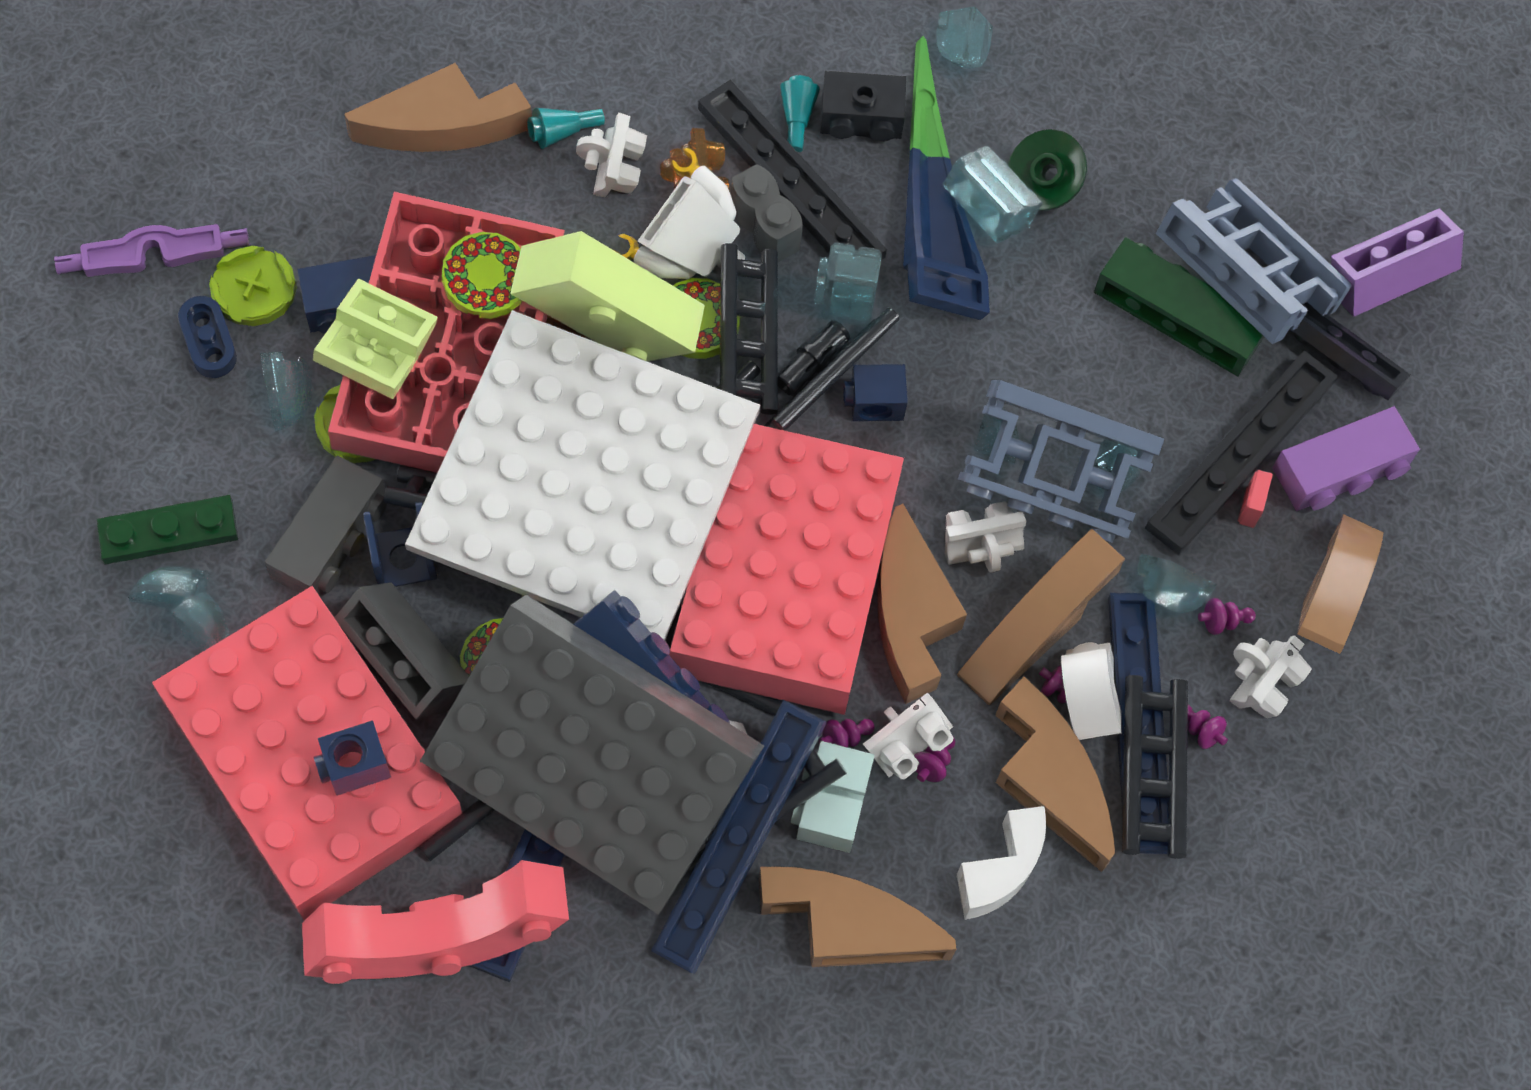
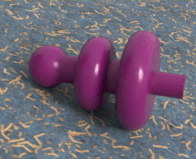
M1217 598L1210 599L1205 605L1204 612L1198 614V620L1204 621L1206 629L1213 635H1219L1223 632L1224 628L1234 630L1237 628L1239 621L1249 624L1256 618L1255 611L1252 608L1246 607L1239 610L1235 603L1227 602L1223 604Z
M1059 665L1052 673L1043 667L1039 675L1046 679L1041 688V693L1049 697L1057 691L1059 692L1057 701L1061 704L1066 703L1062 665Z
M1188 704V732L1190 735H1198L1197 743L1200 748L1208 749L1217 742L1224 746L1228 741L1223 736L1227 724L1225 718L1215 716L1210 719L1211 715L1207 710H1200L1195 713Z
M830 719L826 721L823 729V738L819 739V744L821 741L847 748L848 746L855 747L860 742V735L868 736L872 734L875 725L870 719H863L859 724H856L851 719H844L841 724L837 720Z
M954 736L953 741L941 751H933L928 746L924 751L917 752L914 755L919 762L916 772L918 773L917 779L920 782L927 780L936 783L944 780L946 777V766L951 762V755L948 750L954 748L956 743Z

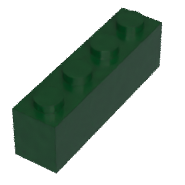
M1127 237L1124 238L1101 271L1094 290L1095 294L1239 377L1264 338L1212 286L1192 276L1181 265L1166 261L1154 254L1148 246L1142 243H1135Z

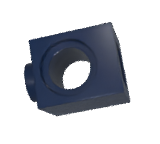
M905 364L853 365L851 381H844L843 385L844 407H852L853 422L904 421L908 403Z
M373 720L318 738L322 754L314 756V761L322 784L331 781L337 796L391 778ZM357 752L362 755L361 760L355 766L342 767L338 765L340 758L346 753Z

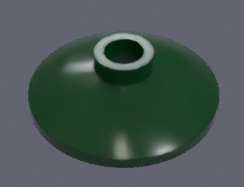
M1055 129L1040 130L1024 138L1013 150L1007 165V182L1014 197L1026 207L1039 211L1054 210L1070 202L1081 190L1087 174V159L1082 146L1068 133ZM1051 168H1056V176L1051 180H1046L1045 175L1047 171Z

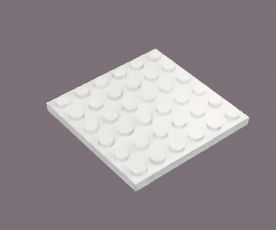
M512 310L405 543L406 550L524 596L528 595L537 601L582 617L613 590H616L620 596L629 598L635 604L640 613L639 619L651 633L659 634L665 640L758 416L760 405Z

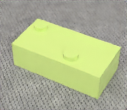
M582 231L522 245L510 293L595 342L644 361L695 353L705 307L701 302Z

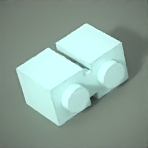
M821 741L818 755L826 766L837 758L847 774L795 808L791 823L799 825L797 840L850 853L874 754ZM805 768L802 776L803 781L810 777Z

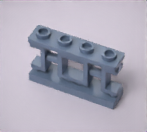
M1237 178L1230 180L1225 189L1222 187L1216 189L1206 207L1210 212L1204 213L1191 200L1185 201L1180 199L1173 202L1156 232L1170 248L1272 344L1282 340L1289 329L1292 331L1299 326L1308 311L1302 304L1308 302L1322 316L1325 314L1330 315L1337 310L1351 288V283ZM1250 248L1268 266L1262 268L1244 249Z
M992 380L986 395L989 400L987 405L984 406L982 414L1002 420L988 461L967 455L964 471H960L958 480L969 484L966 492L988 500L992 499L994 493L1009 498L1008 507L1031 515L1034 507L1050 512L1048 521L1073 529L1074 523L1077 521L1091 526L1090 530L1093 529L1105 541L1111 543L1114 542L1116 535L1128 539L1131 532L1128 527L1130 521L1133 522L1136 513L1116 507L1128 469L1131 466L1151 472L1153 456H1159L1164 438L1002 380ZM1005 403L1056 421V427L1052 428L1044 424H1037L1031 444L1012 438L1019 416L1002 410ZM1087 432L1137 450V455L1134 457L1125 453H1118L1112 472L1094 467L1100 444L1084 439L1085 433ZM1048 437L1083 449L1069 490L1034 478ZM1005 454L1024 460L1017 482L1033 487L1032 495L978 477L980 470L999 474ZM1087 483L1103 488L1105 492L1098 511L1115 516L1113 523L1060 506L1062 499L1080 503Z

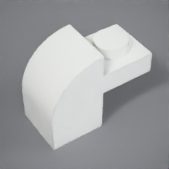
M1088 642L1080 644L1074 649L1066 650V655L1061 656L1062 675L1067 706L1075 735L1079 740L1121 733V709L1114 683V658L1110 643L1098 645L1097 643Z

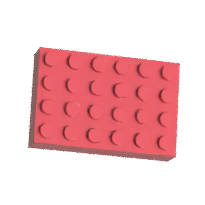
M394 192L369 284L437 316V323L412 370L393 399L343 375L328 429L331 448L337 451L438 473L510 316V313H508L507 315L486 319L479 318V315H473L469 312L466 314L458 310L447 298L442 284V267L445 256L451 246L464 236L479 232L499 233L513 240L521 248L522 245L563 236L565 230ZM524 301L513 310L546 323L548 316Z
M754 424L686 589L670 648V656L680 668L689 670L698 681L845 715L904 458Z
M313 586L152 682L164 705L303 920L307 919L322 903H332L422 845L462 814L460 802L443 777L420 762L425 753L424 749ZM373 720L391 778L337 796L331 781L322 784L314 761V756L322 754L318 738ZM357 752L346 753L340 758L338 765L342 767L355 766L361 760L362 755Z

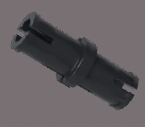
M831 320L813 340L800 345L797 349V355L778 372V387L788 395L794 396L797 390L811 376L828 366L827 361L851 339L847 329L838 321L833 322Z

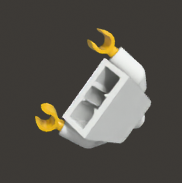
M685 148L683 151L688 158L692 159L691 165L683 168L672 160L675 172L683 178L638 239V242L629 235H618L630 243L629 251L622 256L629 260L634 259L635 264L659 278L690 279L696 273L707 277L716 265L720 267L721 245L732 243L740 232L739 226L734 222L736 209L727 185L706 166L699 167L696 154L689 148ZM738 250V259L745 260V255Z

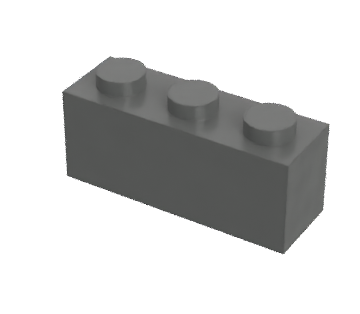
M337 455L264 563L270 578L297 593H301L311 586L314 587L319 596H321L323 591L329 593L335 587L340 577L339 567L347 555L353 557L363 543V531L365 530L363 513L370 512L372 520L377 521L386 509L383 479Z
M392 582L359 587L334 617L339 626L415 719L445 713L450 710L469 675Z

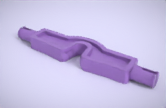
M217 224L180 230L168 226L152 225L135 229L120 239L82 244L80 247L81 253L55 256L54 261L58 275L84 270L87 277L113 273L141 272L146 268L145 254L151 247L160 248L165 266L175 267L198 260L222 257L224 255L223 249L250 246L247 228L221 232Z

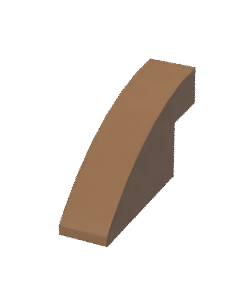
M453 63L349 111L344 116L348 135L353 142L390 150L433 152L478 147L528 130L527 120L528 117H532L530 104L516 83L478 99L456 63Z
M904 504L895 507L890 520L880 561L877 599L878 621L883 649L892 677L905 704L924 696L926 693L937 690L941 673L926 646L962 630L967 613Z
M1342 515L1328 544L1327 554L1304 598L1298 635L1339 654L1341 653L1372 577L1384 532L1349 516Z
M1091 529L1008 613L965 663L957 676L990 706L1081 619L1088 601L1119 573L1125 558Z
M1023 677L1000 702L995 716L1022 737L1026 743L1001 769L996 783L1025 808L1044 806L1046 826L1102 872L1113 858L1115 846L1109 810L1099 778L1084 747L1068 722L1048 698Z
M760 867L758 879L761 915L807 912L811 967L951 960L956 951V940L943 928L916 908L885 891L861 881L825 871L796 867Z

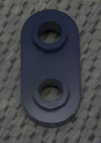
M196 296L188 299L179 310L178 320L196 370L205 377L219 378L225 376L234 368L237 355L221 308L210 297ZM206 318L210 320L207 325L202 327L195 325L200 319ZM213 354L222 355V358L217 362L208 361V358Z

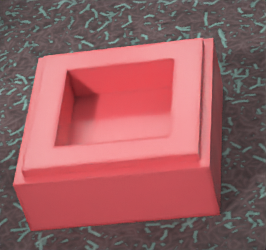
M1258 470L1253 474L1246 487L1238 518L1239 524L1254 528L1264 511L1272 473Z

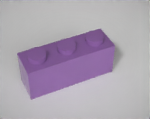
M1439 208L1332 255L1331 265L1351 283V288L1341 304L1354 317L1461 269L1464 232Z
M1394 406L1282 450L1272 469L1296 511L1311 506L1312 510H1319L1331 504L1336 499V495L1349 491L1350 495H1356L1371 487L1374 483L1373 481L1386 476L1388 480H1393L1404 475L1411 469L1410 463L1420 448Z

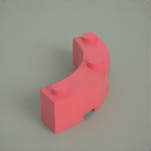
M521 860L508 871L483 883V893L464 899L463 895L451 894L435 899L414 902L409 907V912L382 914L381 905L357 906L322 903L302 923L304 976L322 977L325 982L331 984L345 983L351 979L396 978L430 973L438 976H449L458 973L461 967L502 956L532 942L546 940L551 936L552 931L569 920L563 867Z

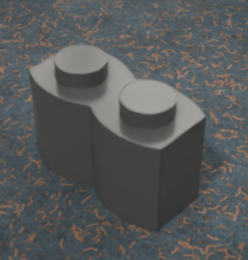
M756 164L733 176L731 198L736 209L735 218L741 226L753 233V239L759 252L761 253L765 249H774L778 252V262L800 251L803 227L800 213L788 199L780 195L778 184L771 173Z

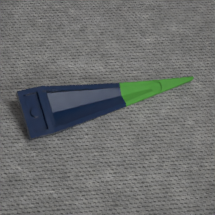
M922 36L916 42L903 262V268L908 271L909 301L981 320L990 313L988 275L977 249L956 183L940 118L927 41Z

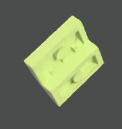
M358 279L338 306L335 321L314 349L313 361L393 399L420 356L437 323L438 317Z

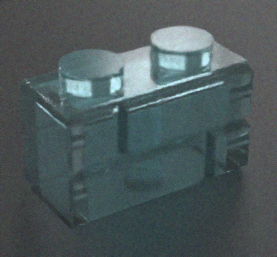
M989 146L960 157L943 183L944 188L958 200L960 205L996 243L1028 228L1042 206V202L1035 193L1018 178L1006 162L1000 159Z
M834 243L830 248L829 258L820 257L814 303L822 304L821 316L823 320H833L842 323L845 319L848 324L865 327L871 322L882 257L879 249L859 247L858 250H855L854 245Z

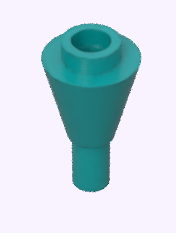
M795 75L791 76L789 80L782 82L780 90L786 123L789 126L787 141L797 152H802L805 128L808 125L818 98L820 87L813 83L810 77Z
M534 108L532 117H528L527 128L533 142L538 141L539 146L544 149L579 132L580 129L604 125L605 117L602 109L577 113L576 111Z

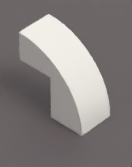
M1044 806L1007 812L1002 825L1009 857L961 863L957 873V880L965 920L985 915L1001 907L1016 895L1025 884L1037 863L1044 844L1046 832Z

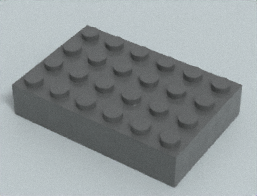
M525 595L509 607L420 762L659 915L755 763L764 745L533 598Z

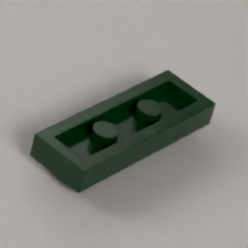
M231 495L97 519L101 558L105 565L238 540Z

